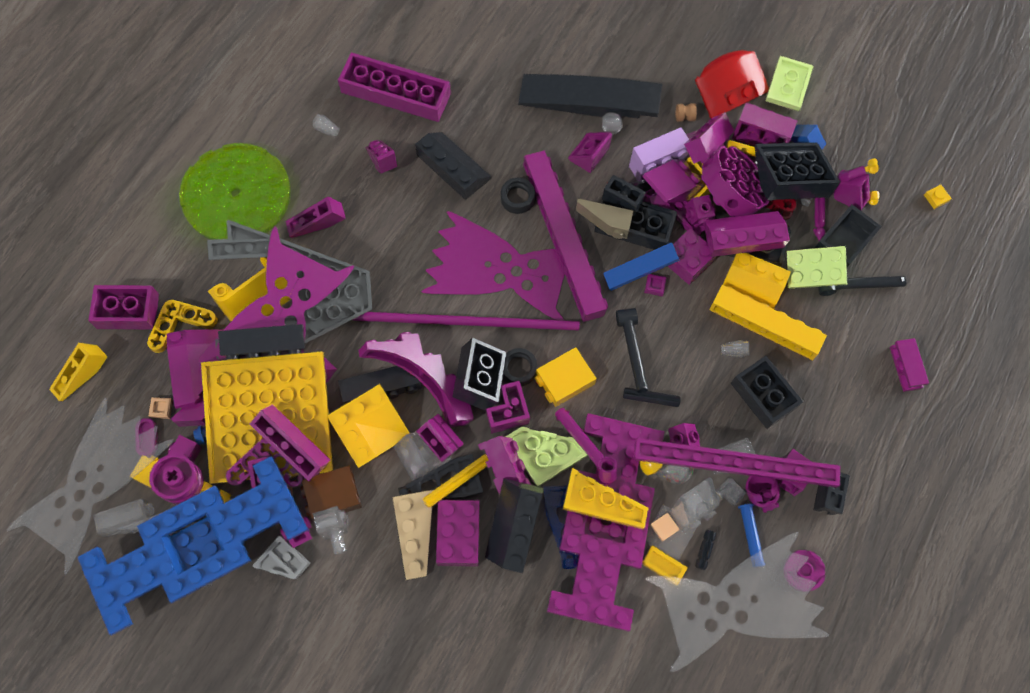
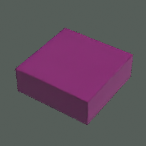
M648 274L644 293L663 297L667 277Z

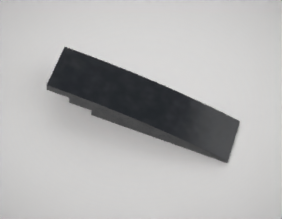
M523 74L518 105L621 120L622 116L639 119L640 115L658 118L662 84L596 76Z

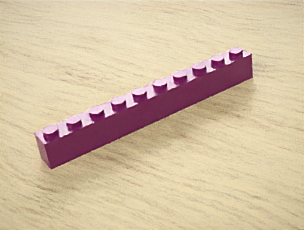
M545 150L525 155L523 161L525 172L529 182L534 187L535 198L582 321L586 322L603 317L608 309V304L600 293V283L596 282L594 268L592 265H589L587 250L582 247L580 233L577 234L575 229L576 222L569 214L570 207L568 202L564 201L562 187L558 186V177L551 168V159L547 157Z

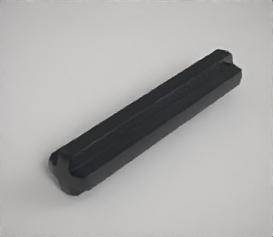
M628 387L623 391L624 399L679 407L681 397L652 391L637 393L636 389Z

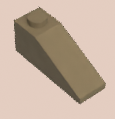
M583 199L577 200V212L608 235L617 239H627L633 210Z

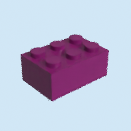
M746 103L732 139L752 147L756 144L789 143L797 120L760 108L754 104Z
M94 285L88 321L96 329L152 330L156 322L159 294L153 286Z
M440 500L438 502L437 566H478L479 501Z

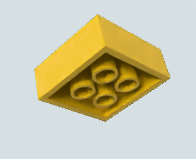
M380 384L327 415L358 468L411 435Z

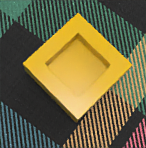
M942 185L924 194L934 209L948 203L952 199Z

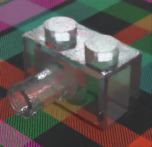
M338 506L313 513L317 532L324 540L331 538L334 555L346 552L343 534L348 533L347 527L350 526V522L345 511H341Z

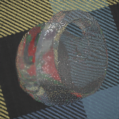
M668 465L661 471L659 469L655 474L661 478L667 477L669 483L683 484L691 478L694 468Z

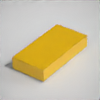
M653 545L642 561L644 566L676 586L688 568Z

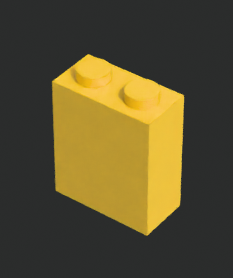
M576 347L536 369L535 380L539 387L543 386L546 391L545 396L549 403L553 402L555 407L596 383L595 375Z

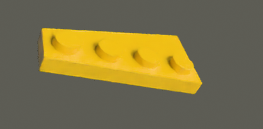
M572 468L563 505L564 510L639 529L645 528L648 513L646 506L625 495H620L610 487H605L591 477H586Z

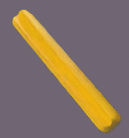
M487 455L481 456L423 498L425 505L432 507L486 468V461L489 460Z

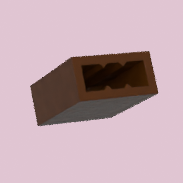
M350 466L316 475L309 481L307 479L302 481L301 493L308 503L305 506L306 514L314 522L362 508Z

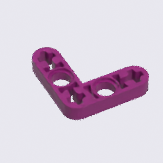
M265 439L260 440L227 471L226 480L229 484L239 485L250 477L249 468L246 464V459L249 456H254L256 459L271 456L268 451H262L264 448L262 444H268ZM272 446L269 447L273 453L276 452ZM280 453L275 454L273 458L274 460H276L277 457L283 456ZM286 460V465L283 468H279L286 484L292 487L300 485L304 476L294 467L289 470L293 474H299L297 477L298 482H291L290 478L292 476L288 472L285 475L282 473L291 465ZM242 467L246 470L239 475L240 480H232L234 476L232 472H238Z

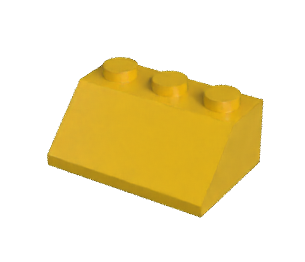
M738 253L735 255L722 285L730 286L735 291L749 295L753 300L765 303L774 309L791 271L750 254Z

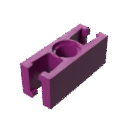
M915 338L899 340L895 342V345L890 346L903 392L924 388L923 385H928V377Z

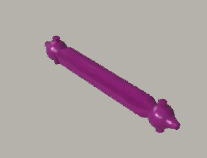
M815 198L816 228L813 231L818 241H820L826 234L824 229L825 198Z

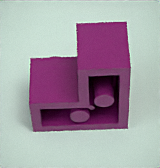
M520 381L501 385L500 393L503 405L486 409L491 434L527 425L530 422Z

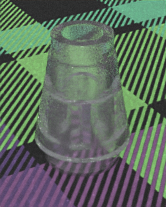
M317 114L312 122V127L316 131L336 137L339 133L340 128L325 115Z
M741 339L721 344V355L745 358V356H749V342Z

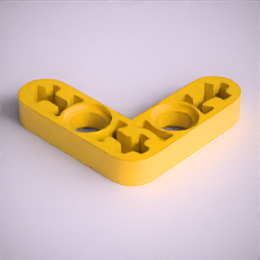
M168 300L164 303L148 338V347L155 353L165 351L167 348V334L174 332L178 321L211 329L216 326L218 319L211 310L176 300ZM169 308H176V310L169 311ZM188 311H195V315L192 318L188 319L185 317ZM200 315L203 318H209L210 316L212 320L205 322L204 319L200 318ZM169 322L170 327L167 330H160L161 324ZM154 342H161L160 345H154Z

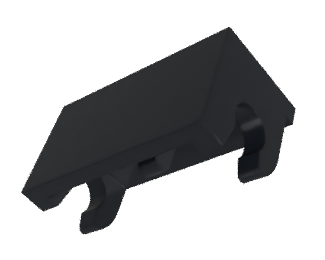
M840 472L839 487L818 485L813 510L818 512L827 511V515L843 514L850 475Z

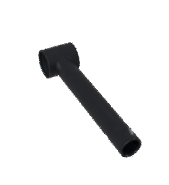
M906 277L847 278V285L818 287L819 295H833L837 292L836 289L905 287Z
M636 308L616 310L617 325L624 329L637 393L647 392L648 385L634 326L638 324Z

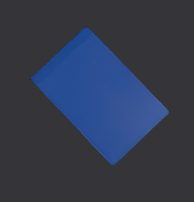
M796 125L790 139L793 143H818L821 149L826 145L817 125Z

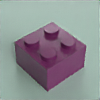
M690 228L673 244L680 261L668 267L690 285L714 262L715 257H710L708 243Z

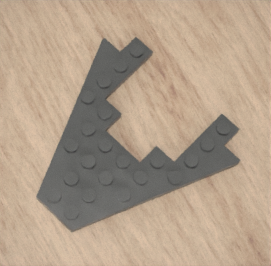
M226 220L228 239L207 240L209 260L267 258L271 235ZM280 239L282 245L334 271L353 266L352 264ZM354 266L349 276L317 305L305 310V343L372 310L370 271ZM298 271L297 277L303 278L304 272ZM301 289L298 297L302 301H307L310 299L311 293L308 289ZM292 315L287 316L284 321L285 325H296V317ZM219 339L215 340L216 347L219 342Z

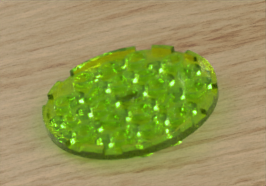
M246 143L222 145L223 148L214 151L209 150L199 157L200 160L188 168L180 186V205L189 224L199 234L208 239H228L226 220L267 233L282 219L288 208L291 186L287 172L279 159L268 153L264 148ZM236 189L240 190L238 195H235L234 197L233 195H231L232 191Z

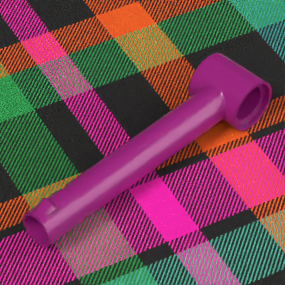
M564 408L558 409L555 413L556 420H559L564 425L566 430L598 467L600 481L603 483L614 482L617 477V463L615 459L603 456L574 419H572L568 410Z

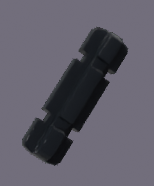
M711 530L705 531L704 540L698 553L699 558L696 560L695 567L700 570L707 569V560L710 558L714 545L712 542L716 538V532Z

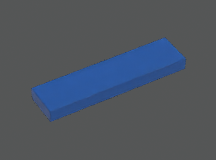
M671 242L603 274L610 291L680 260Z

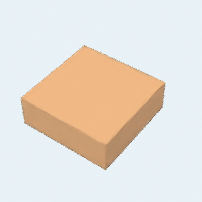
M152 397L149 417L170 419L173 399Z
M668 513L651 524V527L662 542L680 530Z

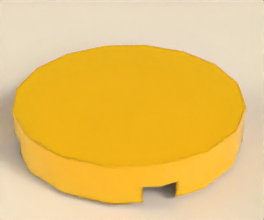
M728 140L727 148L733 146L746 155L756 157L755 147Z

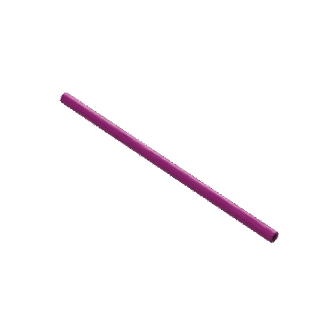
M366 312L352 319V321L579 331L580 321Z

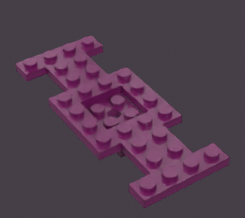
M587 414L584 433L602 438L600 452L604 457L615 459L617 463V477L612 483H603L598 477V467H596L595 474L577 471L586 477H591L605 487H610L620 495H625L646 506L648 513L645 528L639 529L631 526L626 528V525L615 522L605 526L600 518L567 510L559 550L579 556L572 595L551 591L547 613L629 632L631 630L634 610L614 605L620 566L624 565L640 569L642 566L655 488L635 484L639 461L634 460L635 440L638 438L663 442L665 431Z

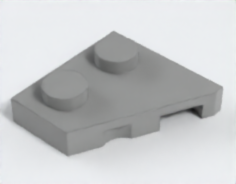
M279 535L253 564V567L291 579H297L311 563L296 548H293L287 540L285 541L282 535Z

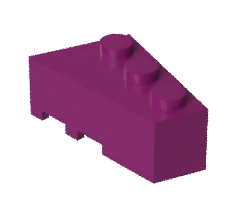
M499 436L478 444L480 450H485L489 459L486 461V465L488 468L492 467L495 475L493 481L499 495L504 478L531 485L529 480L525 478L523 472L525 471V466L518 457L517 452L519 448L513 438Z

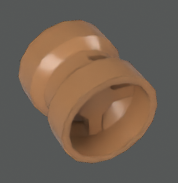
M695 103L687 106L683 104L676 105L677 122H683L685 119L689 122L696 120Z

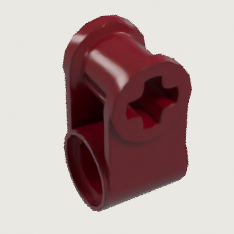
M794 199L769 200L765 207L769 208L772 212L778 211L784 220H788L796 208V201Z

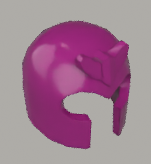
M749 476L746 481V492L752 504L762 508L764 513L779 507L777 502L781 492L777 480Z

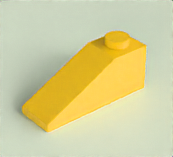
M78 343L49 390L59 401H64L99 371L108 356L98 345Z

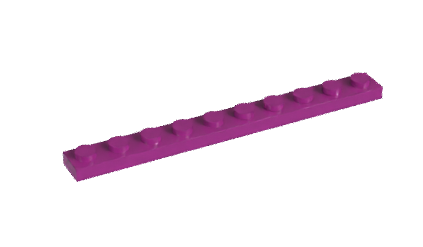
M638 438L635 440L634 460L830 487L840 486L839 465Z

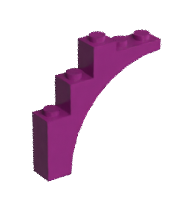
M403 332L395 340L389 339L384 342L369 340L358 350L360 358H374L390 362L415 376L436 399L449 427L465 426L474 419L470 404L452 397L456 380L455 374H445L441 354H423L419 334Z

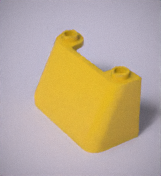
M260 258L265 268L236 289L232 290L227 284L220 283L208 291L230 322L248 305L268 293L266 285L267 258ZM279 277L275 280V286L278 289L287 287L288 283L285 278ZM288 296L282 297L280 305L283 306L291 298ZM265 304L262 306L261 312L264 316H269L274 312V308L270 304Z

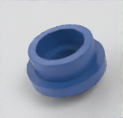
M200 425L197 429L193 430L194 438L198 445H206V428Z

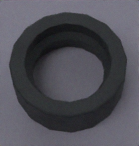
M519 177L506 181L501 189V203L503 207L514 214H522L531 209L535 200V190L531 182ZM520 188L527 191L528 200L518 204L512 203L508 200L507 194L512 189Z
M514 348L508 351L503 370L504 380L507 383L520 381L521 386L530 384L536 376L537 360L534 354L523 348ZM517 357L526 359L530 364L529 373L521 378L512 376L508 371V364L511 359Z

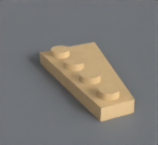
M433 490L393 497L406 580L427 576L432 507H427L423 502V498Z

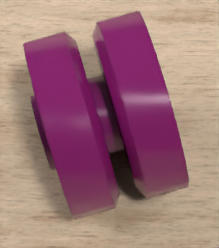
M169 454L160 458L154 464L150 472L149 483L152 490L159 497L177 505L200 493L204 477L201 469L187 457L180 454Z

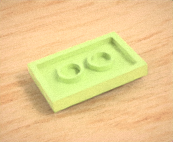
M780 56L766 101L799 111L813 66Z
M838 246L787 251V270L791 271L788 278V288L847 285L846 247Z

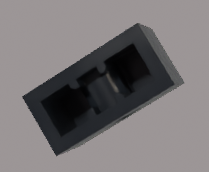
M612 175L603 190L602 200L615 207L633 210L632 216L634 217L643 204L646 192Z

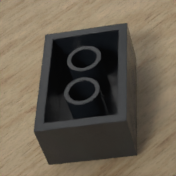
M475 338L470 339L461 347L452 397L485 411L487 408L499 402L506 352Z
M764 356L735 376L730 383L766 429H769L803 403V400L767 356Z

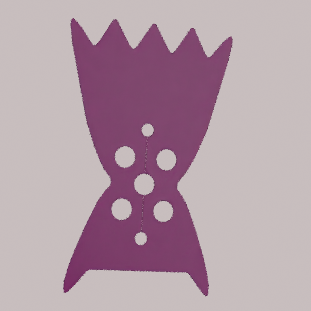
M447 212L456 226L438 231L449 242V245L432 250L443 264L426 269V272L437 281V284L425 288L421 291L422 293L477 295L512 288L522 299L542 313L555 320H564L556 310L564 271L555 249L532 251L521 255L513 246L493 232L455 213ZM502 253H510L512 256L511 261L508 263L502 262L500 259ZM530 259H536L539 262L537 269H530L527 263ZM490 261L491 267H485V262ZM514 266H519L522 269V274L518 277L511 274V269ZM498 273H502L506 277L505 282L502 284L494 281V276ZM544 275L549 277V280L546 282L541 278ZM525 280L533 283V288L529 291L524 290L521 286Z
M275 226L271 232L267 256L266 285L268 293L248 305L224 330L286 326L285 318L292 315L297 319L296 325L302 324L304 326L305 338V310L317 305L349 276L354 265L334 271L282 245L277 227ZM298 271L304 272L303 278L297 277ZM279 277L285 278L288 283L287 287L278 289L275 286V280ZM301 289H308L310 291L311 297L309 300L302 301L299 299L298 293ZM288 296L292 299V306L285 309L281 307L280 299L282 297ZM270 304L273 306L274 312L271 316H264L262 314L261 308L263 305ZM214 340L201 355L198 363L218 356L219 361L226 360V356H220L219 342L216 347ZM288 351L281 352V355H289ZM261 353V357H268V353ZM240 355V359L247 358V355Z

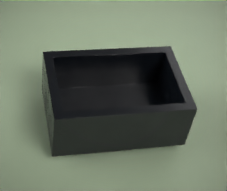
M851 204L815 248L845 246L846 265L848 267L882 226Z

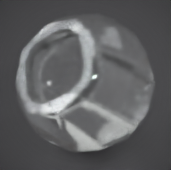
M607 113L603 116V132H611L612 135L617 134L622 128V119L616 113Z

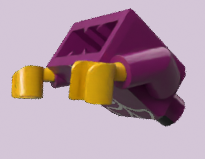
M870 159L866 167L860 166L851 170H842L837 176L840 184L834 191V199L848 207L852 204L860 211L867 203L876 205L879 199V192H870L869 174H866V172L871 174L878 172L879 165H877V159Z

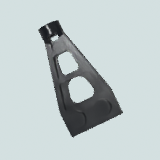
M469 454L452 459L406 486L399 487V495H408L407 490H411L412 494L422 492L421 485L432 479L436 481L437 487L441 486L440 480L442 476L449 472L457 474L474 462L473 455ZM478 473L443 499H465L482 494L483 489Z

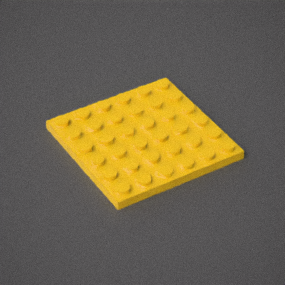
M324 352L201 362L210 484L227 482V471L254 445L264 439L249 424L262 409L272 404L331 460L320 473L333 471L330 425L327 417L329 413ZM269 443L262 444L264 447L262 451H268L272 457L279 453L277 450L273 453L269 449L271 446ZM249 456L246 459L247 466L248 461L256 459L254 456ZM281 456L276 458L275 462L278 468H283L286 465L285 458ZM291 465L288 467V469L282 471L284 475L286 472H288L291 476L299 475L298 473L293 474L289 470L293 468ZM242 467L240 471L232 472L234 475L232 480H240L239 475L246 470Z

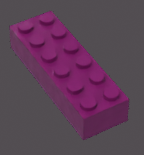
M352 52L338 79L341 93L439 122L451 95L449 81Z

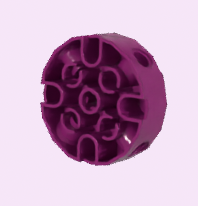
M722 146L703 163L701 179L706 183L715 204L722 206L731 217L753 215L768 204L769 200H767L760 186L757 165L738 148Z

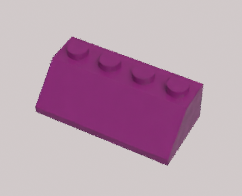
M778 211L704 221L710 257L784 248L790 241L787 223Z

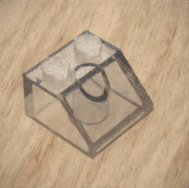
M417 432L406 434L394 446L412 481L452 460L449 456L441 462Z
M709 477L679 497L668 513L683 533L689 529L694 531L702 524L700 521L703 519L708 521L716 515L715 510L719 506V501L713 480Z

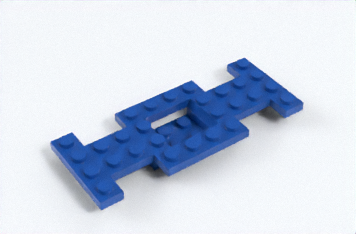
M272 456L253 465L261 482L260 485L224 503L218 488L213 486L137 526L145 545L112 563L107 564L101 547H96L78 556L109 635H114L133 625L125 604L163 585L170 603H174L249 563L251 560L243 545L245 544L244 541L280 523L289 541L308 531ZM204 516H207L206 518H204V519L198 521L197 523H195V524H193V525H191V526H189V527H187V528H185V529L179 531L178 533H176V534H174V535H172V536H167V535H169V534H171V533H173V532H175V531H177V530H179V529H181V528L187 526L188 524H190V523H192V522H194V521H196V520H198V519H200V518H202V517H204Z

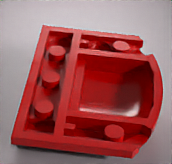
M738 50L719 56L703 68L700 77L697 76L695 79L710 118L726 113L769 91L755 51Z

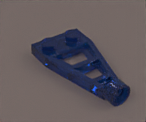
M568 485L543 487L544 509L558 550L560 549L561 530L564 529V524L559 521L556 510L564 505ZM559 550L562 559V569L577 568L578 554ZM569 555H571V556L573 557V558L566 559V557L569 556Z

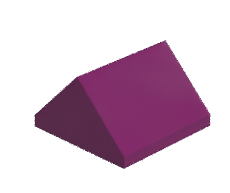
M587 133L568 157L569 161L591 173L610 148L612 133Z

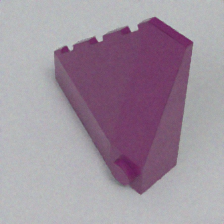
M182 330L167 334V353L175 409L196 405L201 400L199 395L203 392L201 362L198 363V360L218 337V331L223 330ZM215 356L204 362L219 361V359Z

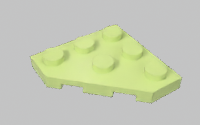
M520 427L505 436L516 441L519 448L517 452L518 457L523 461L526 472L537 487H540L587 457V454L572 437L558 436L554 433L535 431L526 427Z

